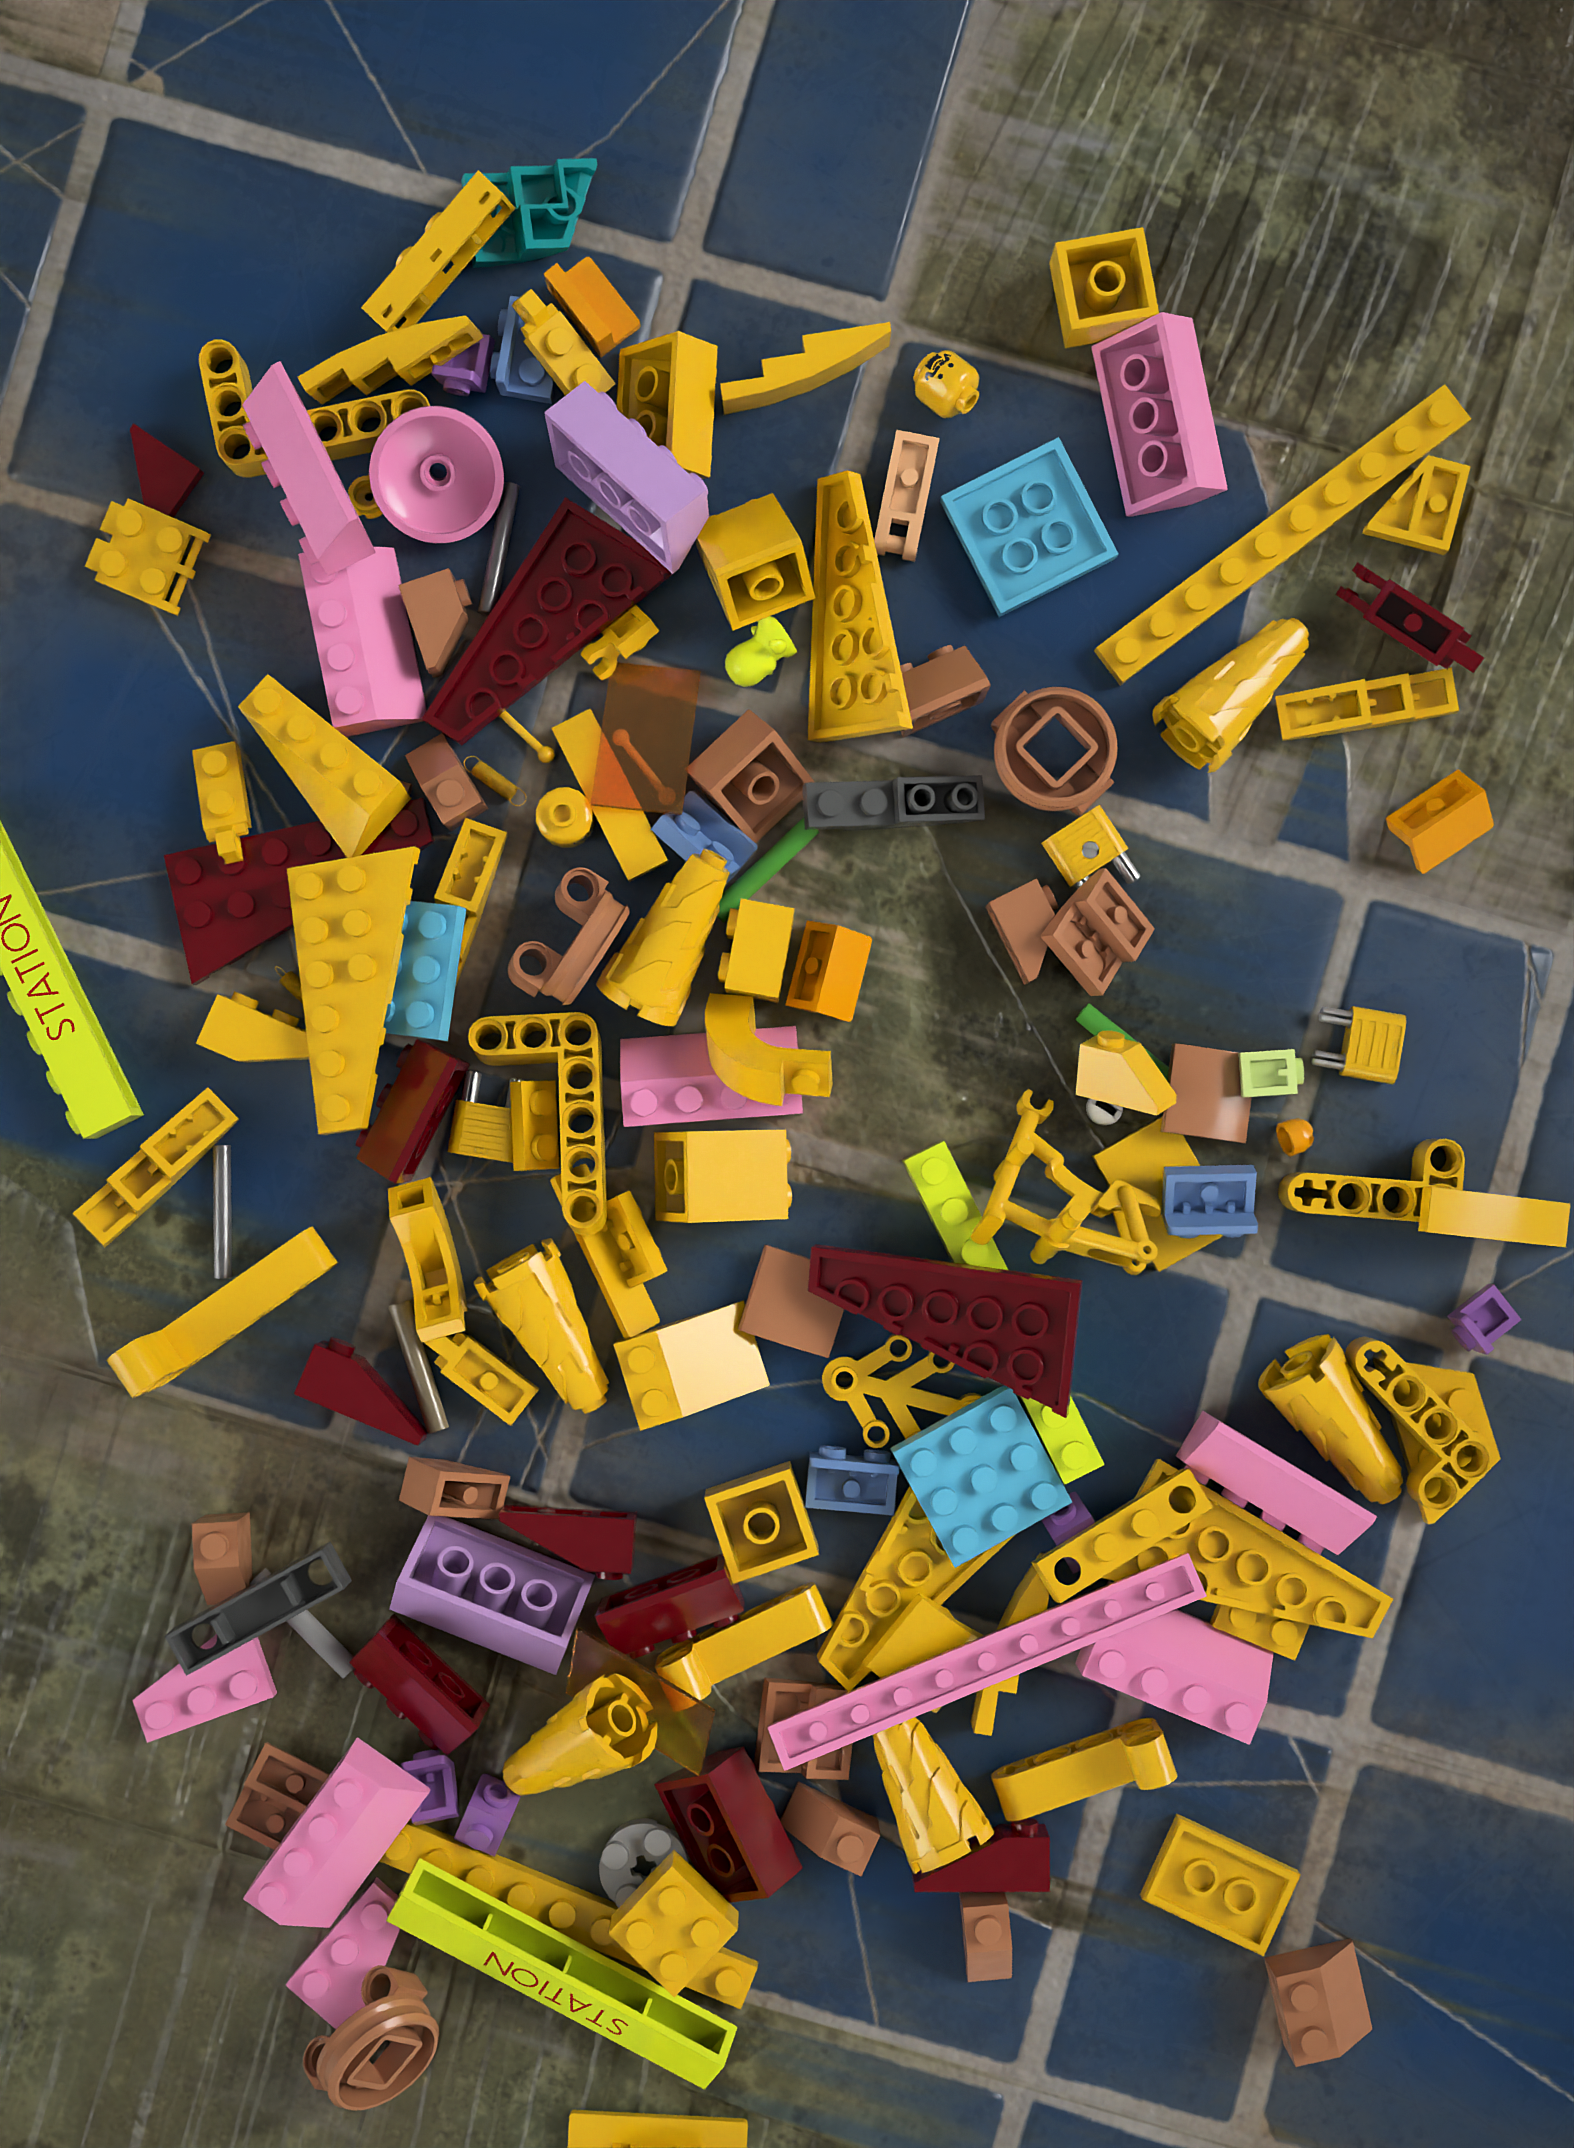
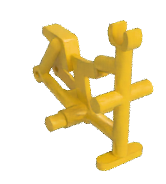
M1030 1089L1026 1090L1016 1105L1017 1112L1022 1117L1005 1159L993 1173L996 1183L982 1219L973 1229L971 1239L977 1244L986 1245L1003 1225L1004 1220L1007 1219L1041 1236L1030 1254L1033 1262L1037 1264L1045 1263L1058 1251L1063 1250L1123 1267L1130 1275L1140 1274L1145 1269L1146 1264L1151 1263L1158 1254L1156 1245L1149 1240L1142 1214L1158 1217L1162 1210L1160 1200L1122 1180H1115L1106 1192L1102 1193L1072 1174L1063 1165L1064 1157L1062 1154L1034 1133L1037 1124L1043 1123L1051 1114L1054 1108L1053 1101L1048 1099L1041 1110L1035 1109L1030 1103L1033 1091ZM1031 1153L1047 1165L1045 1176L1072 1197L1054 1219L1047 1220L1008 1200L1020 1168ZM1089 1213L1099 1218L1113 1213L1119 1237L1081 1227L1080 1225Z

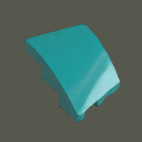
M597 158L557 159L553 166H510L507 173H482L507 197L515 207V210L473 257V268L522 263L567 251L576 229L578 217L585 203L589 185L597 168ZM464 173L461 179L462 189L475 173ZM498 205L491 213V216L494 218L502 207Z

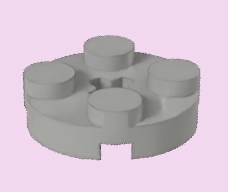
M640 1818L620 1825L612 1833L602 1852L599 1875L606 1894L616 1903L618 1908L648 1877L643 1876L641 1873H636L632 1868L637 1865L638 1856L644 1855L646 1861H655L656 1867L651 1869V1873L673 1850L689 1863L686 1848L678 1833L672 1828L669 1830L664 1825L657 1824L658 1821L653 1819Z

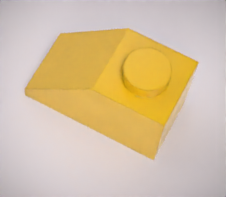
M1101 1031L1098 1035L1080 1044L1075 1095L1156 1116L1176 1104L1177 1094L1141 1043L1125 1039V1035L1120 1032Z

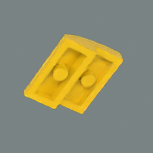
M918 1593L866 1656L863 1663L873 1673L883 1678L984 1635L957 1621L947 1608ZM942 1706L931 1711L937 1713Z

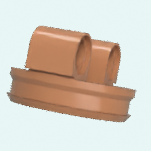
M1047 687L1035 690L1029 694L1024 690L992 721L991 728L996 734L994 760L997 772L1005 787L1021 802L1045 811L1069 809L1075 815L1081 816L1114 784L1110 775L1116 763L1118 747L1113 723L1102 706L1083 692L1067 687ZM1053 718H1056L1088 751L1058 781L1024 749Z
M582 867L574 868L565 874L556 888L555 902L561 912L581 924L582 927L563 956L537 941H529L520 945L508 963V976L514 985L532 997H535L538 992L546 996L552 995L563 1002L561 1006L570 1005L574 1001L630 913L627 904L626 906L622 905L613 898L610 892L605 890L609 883L607 880L593 871ZM573 883L582 885L588 892V900L580 902L572 899L568 894L567 885ZM524 956L536 958L541 964V974L532 976L523 972L519 959Z
M382 1965L373 1967L364 1977L361 1987L362 2000L366 2006L344 2021L330 2037L317 2036L308 2044L303 2057L304 2071L314 2089L327 2091L329 2099L335 2106L348 2110H365L379 2106L411 2086L430 2064L438 2044L439 2027L422 2000L428 1992L416 1974ZM385 2040L392 2041L375 2063L371 2064L369 2059Z

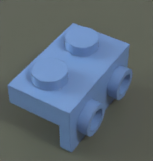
M1254 1165L1164 1167L1161 1215L1167 1233L1181 1238H1195L1199 1235L1221 1234L1225 1237L1234 1238L1240 1237L1243 1234L1257 1233L1258 1222L1254 1215L1257 1172Z
M820 1446L819 1452H809L805 1508L894 1516L897 1475H899L900 1466L896 1459H890L891 1453L888 1451L864 1450V1456L846 1455V1448Z

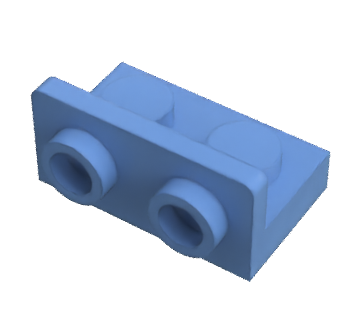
M510 296L508 309H501L499 315L498 336H503L500 352L494 351L492 355L490 377L495 379L502 396L552 404L556 383L523 342L526 338L520 328L525 323L511 306L519 297Z
M697 790L689 791L675 809L662 815L651 828L659 838L685 861L694 853L701 854L703 848L727 860L725 868L730 872L727 882L733 879L757 850V844Z

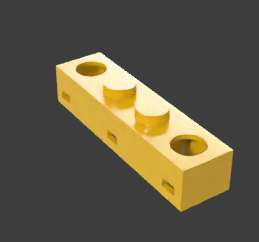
M478 170L443 212L436 213L428 221L425 233L417 243L406 248L399 255L394 270L361 308L387 333L398 330L395 325L403 316L407 320L399 329L417 324L515 210L513 204ZM500 205L502 209L493 218L491 213ZM452 261L454 265L445 274L443 269Z
M1189 1468L1180 1469L1031 1563L1054 1602L1062 1603L1208 1512L1213 1506ZM1178 1486L1187 1487L1195 1499L1193 1508L1187 1513H1178L1170 1506L1169 1495ZM1064 1557L1073 1558L1080 1566V1577L1071 1585L1060 1583L1054 1574L1056 1563Z

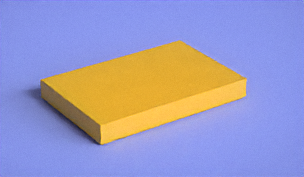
M1162 1117L1092 1155L1094 1162L1109 1187L1115 1180H1122L1155 1196L1160 1200L1161 1205L1164 1167L1200 1166L1183 1135L1161 1132ZM1161 1213L1158 1217L1142 1214L1149 1240L1158 1249L1157 1257L1152 1261L1157 1272L1166 1269L1223 1236L1221 1234L1199 1235L1195 1238H1181L1176 1235H1169Z
M1176 1814L1140 1896L1142 1900L1264 1957L1301 1874L1297 1869Z

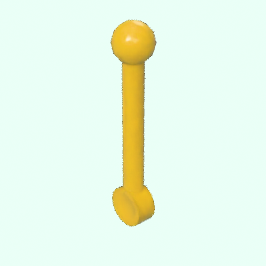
M506 710L499 715L538 753V759L542 763H550L554 759V750L538 742Z

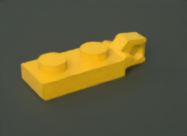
M532 289L526 291L514 301L511 306L525 323L520 328L526 338L523 342L565 396L584 381L598 393L601 391L606 393L616 384L562 312L558 311L552 303L546 306Z
M233 741L192 750L202 825L209 843L216 841L218 855L223 857L225 864L243 861L240 836L248 835V828H252L240 748Z
M458 1332L454 1337L448 1335L424 1342L439 1354L434 1363L442 1369L440 1372L510 1426L539 1390L536 1385L471 1335L467 1336L463 1332Z

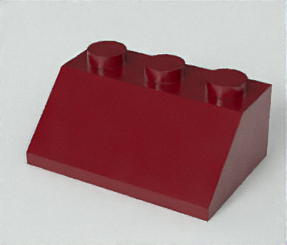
M416 1039L414 1045L408 1043L402 1050L396 1063V1067L401 1070L394 1084L387 1083L378 1097L376 1107L381 1110L374 1124L369 1123L368 1129H362L356 1141V1146L360 1148L356 1159L396 1184L411 1182L471 1064L424 1040Z
M722 1553L602 1597L595 1618L616 1657L629 1654L630 1659H635L654 1651V1644L671 1639L672 1643H679L694 1637L697 1634L696 1629L713 1623L714 1628H719L739 1619L738 1613L744 1611L745 1601L739 1584L732 1583Z
M395 1614L379 1628L349 1662L355 1668L353 1670L354 1675L364 1686L370 1689L375 1687L387 1698L386 1705L393 1714L402 1720L408 1718L419 1729L418 1735L428 1747L435 1751L441 1749L446 1755L450 1754L477 1730L490 1706L480 1694Z
M744 1746L717 1751L660 1779L654 1784L695 1870L729 1903L769 1898L803 1869L795 1853L794 1845L787 1836L775 1812V1806L768 1797L756 1773L755 1765L748 1756Z

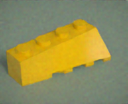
M269 674L263 678L238 706L347 858L360 856L411 799L402 783Z

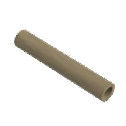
M410 1300L391 1305L388 1308L427 1433L430 1434L449 1427L424 1344L423 1342L421 1343L416 1332L415 1316Z

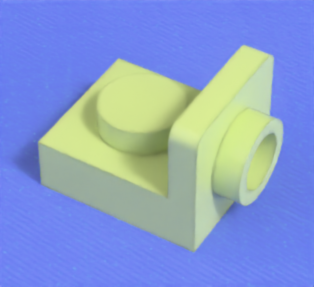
M1295 1049L1238 1053L1241 1097L1298 1094L1297 1085L1304 1083V1066L1302 1058H1295Z

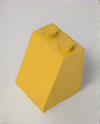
M773 493L758 499H752L743 505L720 514L709 516L695 542L732 631L815 599L803 543Z
M786 1129L654 1132L655 1220L698 1223L788 1219V1209L792 1203V1191L787 1183V1164L791 1159V1146L788 1139H786Z

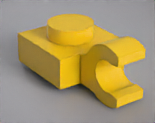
M634 605L602 631L603 637L587 645L580 655L589 665L602 657L601 662L592 671L600 680H604L615 671L617 658L620 654L627 659L634 652L644 648L659 630L653 621L637 605Z

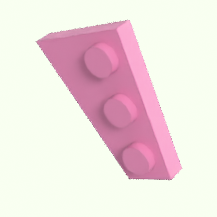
M217 1634L200 1648H212L217 1642ZM256 1637L187 1676L179 1663L132 1701L148 1743L273 1698L277 1694V1690L259 1639Z
M377 1877L286 1983V1986L335 2029L358 2010L366 2006L361 1996L364 1977L373 1967L386 1965L400 1932L399 1927L386 1921L398 1895Z

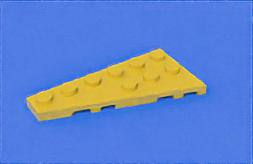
M847 470L818 478L813 582L815 599H813L808 740L822 743L913 729L861 475Z
M415 846L287 868L318 1134L320 1135L368 1129L378 1076L375 1073L380 1045L384 1044L386 1028H383L387 1006L392 1002L404 935L401 933L406 906H410L413 891L410 888L414 864H418L420 849Z
M909 1486L816 1656L819 1663L848 1692L851 1691L871 1672L865 1666L863 1660L918 1593L942 1605L1013 1536L955 1568L912 1488Z
M1156 1459L1135 1497L1179 1470L1161 1459ZM1199 1483L1200 1487L1213 1506L1211 1510L1102 1577L1103 1579L1118 1581L1187 1552L1207 1595L1199 1600L1372 1639L1393 1601V1598L1201 1483ZM1185 1486L1174 1488L1169 1495L1170 1506L1178 1513L1189 1512L1195 1504L1193 1495Z

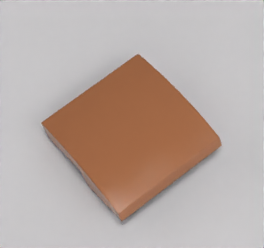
M1103 868L1093 874L1066 901L1040 937L1090 996H1100L1105 993L1123 962L1137 960L1155 928L1110 872Z
M1177 1043L1172 1044L1167 1081L1177 1094L1176 1104L1163 1111L1161 1132L1246 1143L1252 1097H1241L1238 1053Z
M764 1245L738 1329L773 1342L829 1358L844 1309L808 1292L809 1258Z
M764 1678L754 1759L757 1771L801 1773L806 1779L848 1780L853 1743L784 1771L767 1728L769 1724L840 1696L848 1691L843 1686L827 1683Z
M266 1742L244 1783L245 1786L225 1826L275 1850L330 1774Z

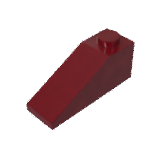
M331 1337L329 1342L323 1340L314 1344L294 1395L419 1446L426 1439L428 1434L426 1428L366 1358L354 1353L356 1348L354 1345Z
M504 1505L499 1512L500 1522L584 1571L597 1572L596 1577L599 1579L620 1580L623 1579V1574H631L635 1556L637 1512Z
M1026 1818L1019 1821H1011V1824H999L993 1827L994 1834L982 1845L979 1844L976 1836L969 1839L971 1852L925 1873H922L920 1870L917 1874H914L912 1871L914 1892H1050V1837L1045 1824H1038L1036 1819Z

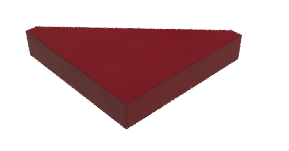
M133 423L130 433L143 503L147 507L174 518L204 472Z

